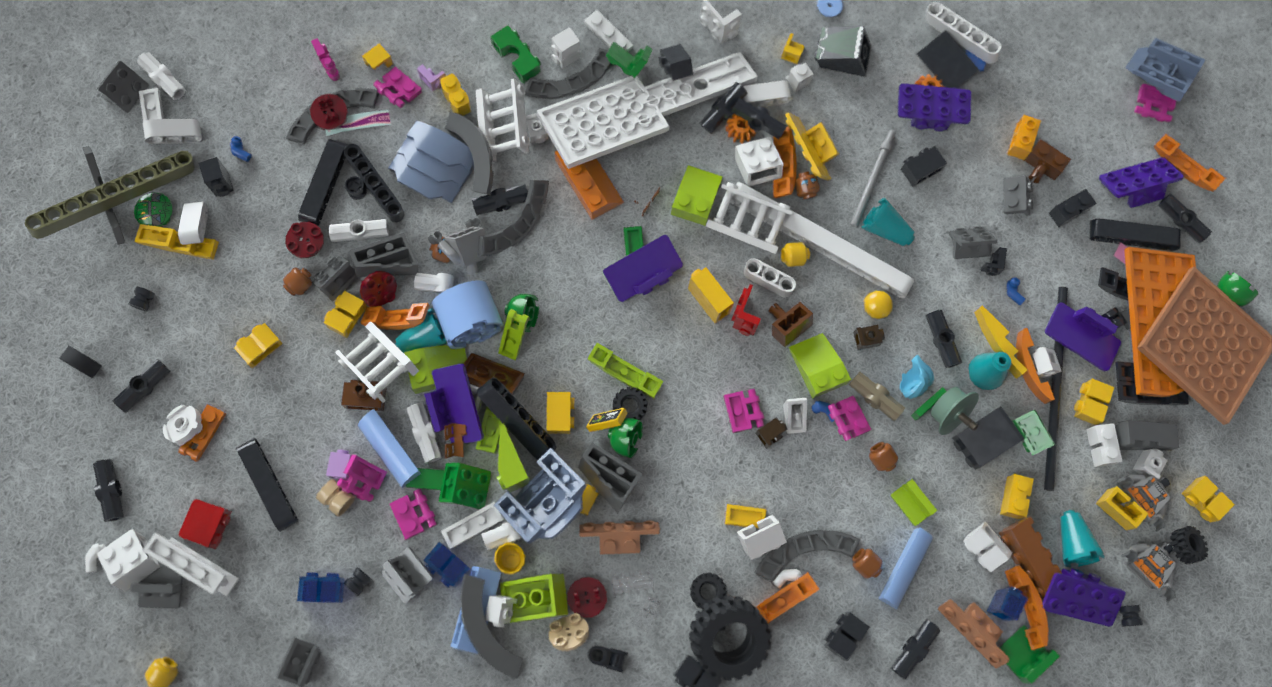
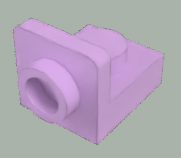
M423 64L417 68L419 77L432 91L442 88L440 79L446 76L443 71L435 76L434 72L430 68L427 69Z

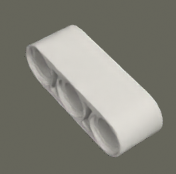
M784 80L743 86L748 92L743 100L756 108L759 106L764 107V105L782 104V102L785 104L792 100L788 82Z
M148 119L143 122L145 142L149 144H180L202 141L200 122L196 119Z
M204 201L185 203L183 205L178 230L179 240L182 245L203 242L208 214H206L208 212L207 205Z
M755 258L746 262L743 273L747 279L781 297H789L793 293L796 282L791 276ZM748 267H755L757 272L749 271ZM770 275L774 280L768 281L765 276ZM782 284L789 285L790 290H785Z

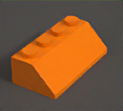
M555 151V161L591 220L624 203L597 158L568 169L559 152Z

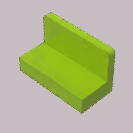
M913 479L907 481L891 494L892 499L914 526H917L924 519L937 512V509Z

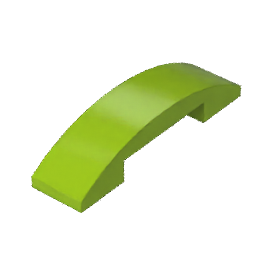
M599 343L595 344L587 358L588 361L605 373L631 388H637L638 391L641 390L643 394L652 398L655 397L663 383L661 379L649 372L645 373L614 355L613 351Z

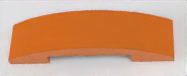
M786 127L780 139L773 136V143L783 162L782 178L773 180L774 198L791 195L795 187L797 173L796 148L793 132L789 127Z
M1165 134L1155 144L1154 148L1161 158L1167 159L1184 175L1185 179L1201 188L1214 192L1226 179L1212 167L1209 170L1205 169L1178 148L1181 144L1168 134Z
M428 303L412 304L410 309L387 311L382 306L367 307L360 323L366 326L372 322L378 329H408L418 326L424 321L430 305Z
M1024 328L1017 334V360L1028 369L1022 376L1030 390L1041 402L1047 404L1055 400L1048 381L1041 383L1028 351L1034 344L1028 328Z
M1020 566L1013 567L1005 571L1011 591L1018 590L1031 628L1025 630L1031 650L1045 647L1048 644V623L1043 602L1026 572Z
M807 572L758 604L756 608L769 624L772 620L820 589L809 572Z

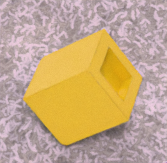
M790 33L781 59L798 64L804 45L792 41L794 34Z
M380 43L362 55L367 66L370 65L372 69H376L383 63L387 68L393 65L390 54Z

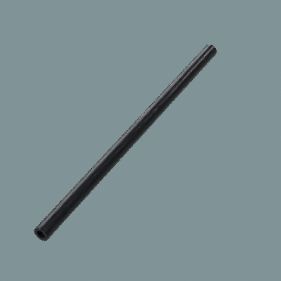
M1059 287L1057 304L1064 303L1067 305L1068 288ZM1057 341L1054 342V350L1061 372L1052 375L1051 390L1055 400L1050 402L1048 432L1055 445L1047 448L1044 490L1054 491L1064 357V346Z

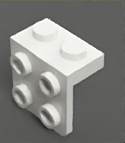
M703 0L700 14L701 24L704 27L707 26L711 31L712 37L715 40L718 39L721 44L728 39H734L738 35L742 16L737 9L722 18L708 0Z

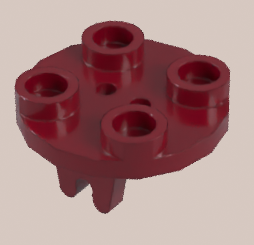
M323 94L312 102L310 115L315 125L321 130H334L346 123L348 111L343 99L337 95Z
M297 222L293 223L288 230L285 244L288 251L294 256L310 258L321 251L324 245V235L316 224Z
M375 271L361 281V298L370 307L390 303L396 297V279L389 272Z
M582 577L570 586L567 593V602L574 613H578L582 618H592L599 615L605 608L607 592L599 580L592 577Z

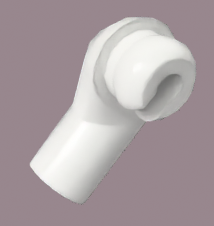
M97 543L92 545L86 554V573L97 572V553L106 547L104 544L98 545Z
M784 569L772 583L780 589L786 581H795L802 574L797 569Z

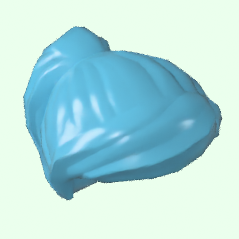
M916 355L911 360L912 368L906 374H902L899 389L905 398L912 399L923 395L934 381L933 371L930 366L921 360L919 355Z

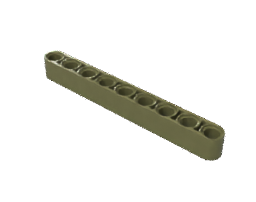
M179 151L28 216L25 219V226L30 235L36 239L49 236L191 174L195 169L192 155L187 151Z

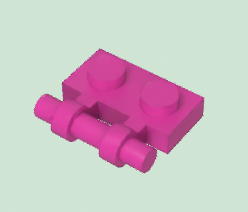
M318 38L312 40L311 43L327 75L333 81H337L339 79V72L324 43L320 44Z
M394 67L382 77L384 83L377 80L373 84L381 95H385L389 98L390 103L397 105L399 108L405 105V102L402 101L403 99L410 103L422 92V88L397 67Z
M1143 83L1139 89L1137 102L1144 105L1143 107L1136 106L1134 112L1141 114L1140 116L1147 118L1149 116L1156 118V121L1170 123L1173 116L1168 115L1167 111L1172 112L1175 109L1176 100L1163 95L1156 87ZM1151 106L1159 108V112L1151 110Z
M755 389L748 390V398H744L743 391L723 396L732 433L751 430V421H756L757 428L764 426V414L760 410V399L756 395ZM749 404L752 406L753 414L749 415L747 409V405Z
M854 395L837 402L836 405L833 403L828 406L829 415L832 420H835L839 428L838 432L843 436L845 442L852 439V437H858L872 430Z
M352 454L343 472L349 475L347 481L342 478L339 479L337 486L341 487L346 493L355 494L362 501L371 502L374 498V495L370 493L371 488L379 490L387 472ZM357 481L364 483L361 488L355 486Z
M421 489L413 492L416 497L413 501L406 495L389 503L405 540L424 532L422 524L427 522L429 528L437 525L434 519L435 514L433 511H430L427 504L428 499L426 495H423ZM417 506H420L423 513L419 518L414 509Z

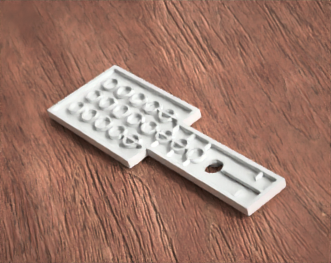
M741 52L694 68L693 75L674 81L670 77L644 87L638 76L636 78L630 76L537 110V116L565 165L570 169L669 131V125L664 116L725 94L735 82L742 86L757 82V75ZM699 81L702 84H707L708 87L704 90H699L695 88L694 84Z

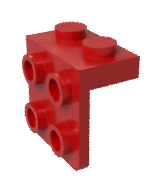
M752 284L749 285L748 289L744 287L731 319L734 322L732 328L739 330V333L745 336H754L761 320L759 317L743 312L753 288Z
M194 499L179 531V537L216 550L222 540L225 527L230 522L232 511Z

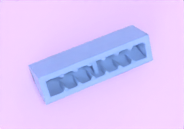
M375 409L368 412L359 421L358 427L401 488H404L406 484L421 473Z
M919 527L913 530L879 597V600L895 609L900 605L933 540V537L924 529Z
M472 566L470 576L485 580L482 593V608L485 618L489 595H496L501 573ZM460 610L450 647L479 654L467 636Z

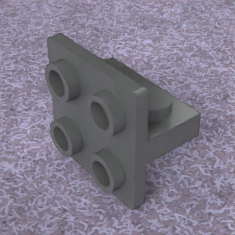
M118 61L97 87V90L102 93L101 97L105 101L115 103L124 112H129L140 98L139 91L146 90L149 84L122 61Z
M976 226L973 229L957 228L955 231H949V236L953 239L954 259L991 256L992 244H997L998 240L981 226Z
M340 256L332 258L327 264L328 267L324 271L321 270L316 273L312 281L332 302L357 278L350 262Z
M411 547L406 548L398 557L387 560L382 565L384 568L381 572L382 576L404 603H408L434 579V576Z
M160 566V568L144 578L140 583L131 584L130 592L138 593L139 608L178 609L181 606L183 576L168 566Z

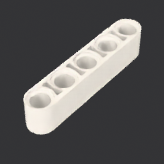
M933 2L928 5L926 22L941 33L946 30L957 44L984 62L992 64L998 61L1001 51L999 41L942 4Z

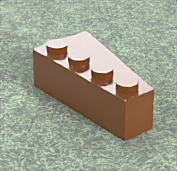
M1031 517L1011 524L1000 531L999 535L1001 536L1000 539L1012 551L1011 557L1013 561L1020 565L1030 577L1041 600H1044L1053 575L1055 573L1062 574L1058 565L1052 564L1051 560L1053 558L1050 550L1042 546L1041 540L1043 538L1039 531H1034L1031 526L1034 521Z

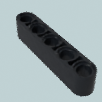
M333 139L327 141L299 210L298 220L300 222H311L317 226L320 225L321 221L319 220H322L334 189L332 187H335L346 159L344 149L348 144Z
M356 144L347 145L344 149V155L358 177L362 179L364 185L389 220L400 222L404 218V211L400 202L361 148ZM353 153H358L355 157H350ZM363 167H368L367 170L360 171ZM373 181H378L376 185H370ZM388 195L387 199L381 200L382 196ZM394 209L399 210L398 213L391 214Z
M1101 218L1090 220L1089 239L1091 241L1096 239L1098 242H1114V244H1120L1121 242L1124 245L1131 246L1132 244V246L1146 248L1150 246V248L1169 249L1170 251L1181 248V230L1179 228Z
M491 378L477 389L478 397L535 459L539 460L550 448L553 451L556 450L557 446L552 437L497 378Z
M253 438L236 447V450L277 530L281 532L299 521L297 516H294L296 514L288 498L285 499L286 495L279 481L276 482L278 479L262 448H259V442L256 438Z

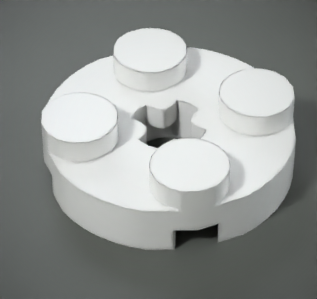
M190 405L176 407L167 416L169 421L167 426L165 424L163 426V434L166 439L179 446L185 444L195 434L200 433L203 428L200 412Z

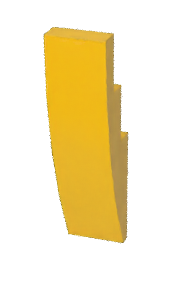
M143 224L139 225L134 240L135 243L212 260H214L219 244L215 239L204 238L202 243L182 245L176 230Z
M982 305L974 312L979 326L994 352H1004L1011 358L1009 371L1017 379L1028 369L1014 357L1018 350L1005 338L1010 332Z

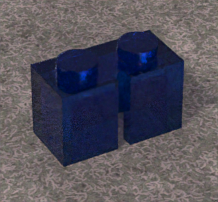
M440 541L423 559L427 569L433 575L437 572L442 577L440 581L448 588L450 586L456 588L463 580L464 574H468L471 570Z
M307 572L306 576H299L298 602L343 603V583L345 578L339 577L338 573H327L326 577H318L319 573Z
M1014 587L996 590L987 612L1003 621L1018 620L1028 598L1022 595L1023 592Z

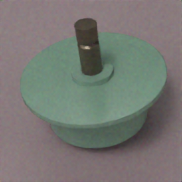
M953 387L940 397L931 411V416L940 423L938 431L941 435L951 433L962 422L973 431L978 428L979 425L968 417L978 402L979 394L977 392L965 394L958 387Z

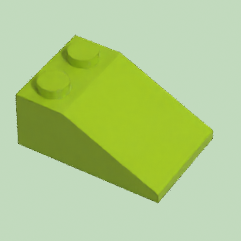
M688 165L674 199L671 215L706 226L723 176Z
M823 333L788 347L812 399L847 385L850 382L851 378L843 361Z
M448 345L425 347L404 352L419 370L414 376L408 371L412 390L415 394L436 389L432 376L434 369L464 364L467 360L465 348L452 349Z
M502 424L500 425L498 472L500 475L497 476L501 488L503 490L507 489L511 493L526 486L530 481L505 425Z
M547 574L500 583L502 596L517 599V603H513L512 606L513 614L510 618V623L568 615L564 574Z

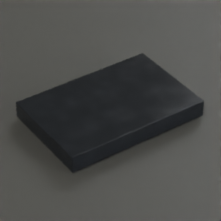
M946 30L916 53L934 76L937 75V80H942V86L946 88L958 89L979 72L977 66Z

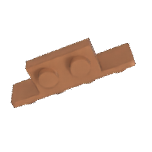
M652 520L640 523L626 521L624 523L605 522L604 524H594L588 522L579 525L580 537L600 536V555L640 553V535L660 534L659 522Z
M952 599L938 607V610L994 668H999L1009 661V657L996 645L1003 631L975 602L971 603L965 611Z

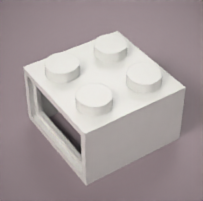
M771 137L740 144L735 147V160L747 186L750 187L782 178L783 162ZM772 168L776 172L774 175L751 181V174Z
M131 529L97 553L111 584L124 592L131 588V584L139 583L160 568L155 558L150 555L147 556L143 552L148 541L134 529Z

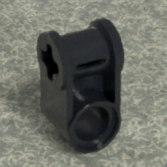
M593 646L589 649L588 659L591 663L624 673L623 664L625 656H628V652L602 646ZM595 649H599L603 653L600 661L592 659V652Z

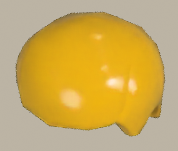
M876 290L870 292L863 300L865 312L872 318L882 319L892 312L893 301L890 295L884 291Z
M505 543L499 546L495 552V565L504 574L510 575L521 571L525 565L523 549L515 543Z

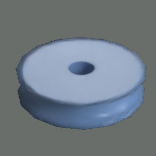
M818 0L817 7L822 15L834 17L843 10L842 0Z

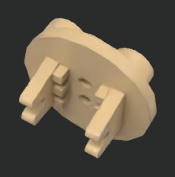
M573 613L570 616L553 621L549 626V640L552 646L560 651L575 650L585 643L589 635V626L578 613Z

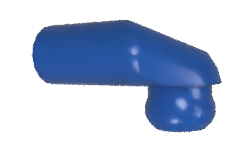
M238 136L232 137L230 142L232 154L241 160L249 162L252 154L244 151L242 139Z
M1013 277L1006 284L1007 295L1020 306L1026 299L1018 293L1020 280Z
M819 400L811 406L815 414L820 412L826 413L831 422L835 421L829 415L828 406L831 405L830 403Z

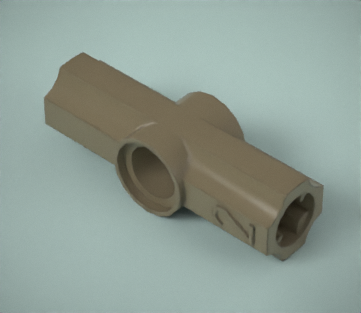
M860 371L849 383V386L864 397L866 403H871V407L881 410L893 421L905 409L903 405L890 396L889 391L884 386L878 383L875 384Z

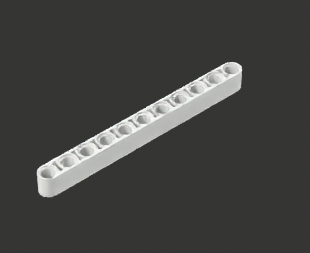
M740 182L736 183L738 190L778 206L780 205L751 187ZM733 193L730 203L733 205L735 203V206L740 208L744 196ZM751 200L746 212L749 214L751 212V215L756 217L761 203ZM768 207L763 221L765 223L767 221V224L773 226L779 210ZM794 211L792 215L786 213L780 227L781 232L783 230V233L797 241L799 239V242H803L806 246L815 249V251L832 258L831 260L862 277L864 276L865 279L894 295L897 294V297L906 298L914 283L910 276Z

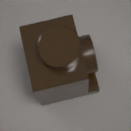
M878 325L858 327L853 332L857 350L878 347L883 343L882 340L885 339L884 331L879 329ZM868 333H872L873 338L869 337Z
M776 417L758 429L755 434L767 449L772 445L771 441L776 443L782 439V434L788 429L782 420L779 421Z

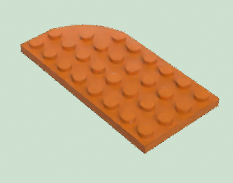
M1128 247L1124 249L1136 395L1172 396L1184 390L1139 351L1137 347L1187 271L1192 267L1196 268L1195 255Z

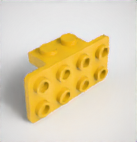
M788 112L785 114L787 117L786 124L796 134L794 139L798 145L802 146L804 158L810 161L812 173L815 177L818 176L829 181L831 176L824 164L839 155V152L824 124L820 122L806 131L800 118Z

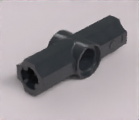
M735 82L724 96H720L713 103L712 109L699 124L712 134L723 120L728 119L733 114L732 109L738 99H743L747 95L746 89L738 82Z
M741 98L738 99L732 109L733 113L748 121L751 129L755 131L763 130L777 139H780L787 127L771 117L767 108L762 106L756 108Z
M525 184L510 189L497 188L490 195L471 199L476 216L492 211L502 212L503 209L506 211L513 205L524 203L528 190Z
M1172 194L1167 195L1159 202L1158 206L1173 219L1175 225L1185 230L1197 243L1203 242L1211 235L1212 231L1197 218L1196 213L1187 209ZM1183 214L1188 218L1186 223L1182 220Z
M936 310L927 314L926 319L934 337L933 343L939 350L945 368L961 364L962 360L954 342L955 334L949 329L943 311ZM940 336L946 337L947 342H943Z
M156 359L140 375L132 377L129 385L112 401L119 409L127 413L144 396L151 394L153 388L171 371L159 359ZM145 382L144 387L139 390V385Z
M113 460L96 461L93 463L97 483L94 491L97 500L101 503L104 522L120 520L124 518L120 499L122 490L119 489L121 484L116 479Z
M926 619L915 635L906 641L908 644H904L902 647L903 651L891 666V669L898 676L906 680L917 663L924 660L930 651V645L941 632L939 627Z

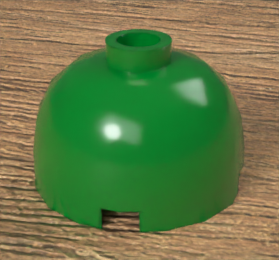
M1229 271L1221 277L1217 284V287L1239 307L1248 305L1259 295L1256 289L1252 291L1249 288L1251 284L1235 273L1230 275Z
M515 295L504 309L506 318L510 309L517 311V314L529 316L525 332H531L529 329L535 327L538 319L539 306H536L535 301H538L536 295Z
M625 418L621 426L611 427L608 431V438L610 439L612 449L621 456L633 458L638 450L634 446L638 438H642L643 424L640 420Z

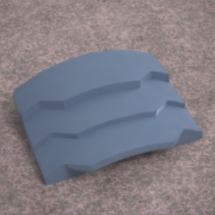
M1155 38L1149 47L1138 48L1125 68L1132 72V74L1141 77L1149 84L1155 86L1163 95L1180 102L1200 71L1205 59Z
M416 121L406 135V140L398 150V154L388 169L396 173L398 183L413 189L428 199L441 197L452 203L474 169L471 151L467 145L453 136L431 125Z
M551 448L537 461L542 470L516 496L507 491L494 504L496 509L528 544L537 539H554L582 510V494L587 484Z

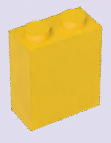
M706 267L702 270L697 269L691 274L688 290L716 324L730 314L734 302Z

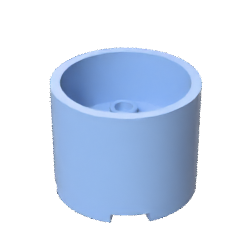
M476 280L456 285L445 290L432 301V306L449 348L460 349L465 348L466 344H472L477 341L479 343L499 333L501 331L500 326L504 325L487 283L484 281Z

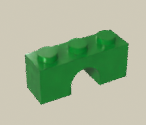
M507 25L490 36L492 46L502 58L510 53L519 56L512 62V69L523 84L529 81L530 77L533 78L541 73L540 60L536 55L533 56L530 53L529 46L525 42L522 43L515 29L512 30Z

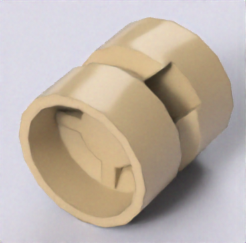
M331 479L320 489L316 499L324 506L329 505V510L339 517L352 505L355 496L342 491V488L337 486V481Z

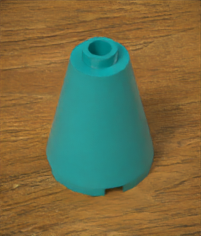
M882 198L878 201L880 205L873 207L863 221L864 226H861V228L898 245H910L915 239L914 230L886 198Z
M431 308L427 311L425 319L421 324L406 329L395 339L396 343L394 345L403 353L447 344L438 318L434 315V309Z
M1004 352L982 353L975 356L968 368L970 380L980 389H997L1006 379L1011 366V358Z
M1075 510L1065 511L1063 516L1060 517L1064 566L1070 568L1072 563H1077L1078 567L1099 562V557L1104 559V552L1079 512H1075Z

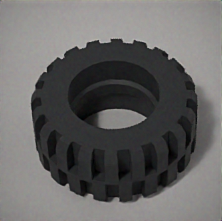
M730 595L723 596L722 600L719 597L712 599L713 603H705L703 605L704 609L701 612L697 611L694 615L696 621L693 620L691 622L690 628L692 631L689 632L691 649L703 669L717 679H720L722 676L724 681H731L735 677L737 681L743 679L742 676L746 674L749 677L753 674L752 671L757 668L759 670L763 666L761 664L762 660L766 661L769 656L767 650H770L772 645L769 640L772 638L771 630L768 628L769 624L760 611L750 601L743 600L742 597L735 596L732 599ZM731 623H741L747 627L746 637L738 648L730 652L714 650V638L721 628Z

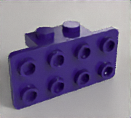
M901 83L898 87L897 115L900 118L912 119L911 127H916L919 130L929 128L941 132L947 130L951 123L969 124L971 121V91L967 89Z
M1157 158L1101 174L1099 181L1115 197L1129 196L1127 204L1130 208L1162 200L1165 198L1167 185L1183 180L1184 175L1167 159Z
M662 235L604 268L603 274L618 301L623 302L635 294L646 295L652 292V287L657 284L661 286L669 282L668 278L673 276V272L682 268L683 263L668 235Z
M1064 303L1057 304L1045 328L1046 335L1104 372L1110 369L1121 345L1120 339L1112 335L1116 332L1118 326L1087 306L1075 311Z
M464 364L434 369L432 376L436 390L424 394L434 431H442L444 426L452 423L466 425L467 435L462 436L463 444L484 439ZM454 437L450 438L451 443L454 442Z
M1062 568V574L1055 573L1043 600L1045 611L1111 627L1114 624L1126 595L1124 590L1107 586L1100 580V576L1094 573L1087 575L1075 568L1071 570Z

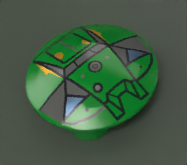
M157 192L148 193L137 201L134 207V216L139 224L157 227L169 223L172 214V203L164 194Z

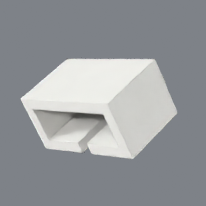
M570 27L551 38V50L553 53L551 57L556 65L559 64L563 69L580 59V40Z
M1114 423L1095 425L1086 429L1090 446L1102 444V446L1091 450L1094 467L1111 466L1123 462Z
M773 515L756 522L759 528L757 532L753 524L737 532L742 547L751 560L759 558L764 553L778 549L781 545L787 543L781 525Z
M986 522L970 532L963 540L966 548L971 553L979 556L978 561L981 566L987 568L990 572L1009 560L1012 555V551Z

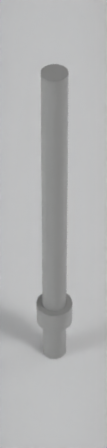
M889 130L885 141L880 146L879 156L850 224L857 228L887 153H890L893 146L892 141L896 134L893 130Z

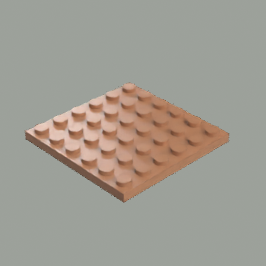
M1192 267L1187 271L1137 349L1220 423L1225 425L1231 421L1272 353V335L1197 268Z

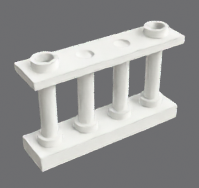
M514 78L511 79L512 89L490 95L482 88L476 90L478 127L489 143L493 157L492 163L497 162L496 155L498 152L515 147L525 154L529 153L528 146L530 141L527 136L524 103L525 88ZM512 97L513 106L492 111L493 102ZM514 113V123L494 128L493 121L496 118ZM515 130L516 140L495 145V137L497 135Z
M730 182L727 185L722 184L721 188L727 191L717 216L713 220L708 219L706 227L776 254L779 246L775 245V239L786 213L789 215L793 213L790 210L791 206L780 203L778 206L738 190V186ZM733 193L744 196L734 223L729 227L723 224V218ZM754 200L761 203L752 229L747 234L741 231L742 228L740 226L750 201ZM768 207L779 210L769 237L762 240L758 238V231Z
M370 322L365 326L370 332L368 334L369 337L346 357L339 350L335 353L340 357L338 362L345 369L349 367L369 388L367 393L374 400L378 397L384 403L386 400L380 392L402 372L409 371L414 376L419 370L399 348ZM379 342L377 344L378 347L355 367L351 364L372 343ZM389 352L387 353L388 356L366 376L360 373L380 354ZM398 361V366L376 386L373 387L370 384L392 362Z
M154 533L143 549V552L214 595L219 591L228 597L239 580L238 577L173 537L168 540L160 534Z

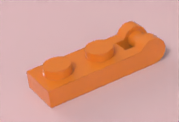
M207 404L201 414V424L203 425L201 432L195 434L192 439L181 445L178 452L184 456L188 455L192 460L198 462L226 413ZM194 443L198 444L195 450L191 448Z

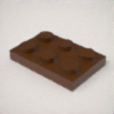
M471 353L464 362L470 384L481 387L491 378H497L512 395L518 389L525 375L523 372Z

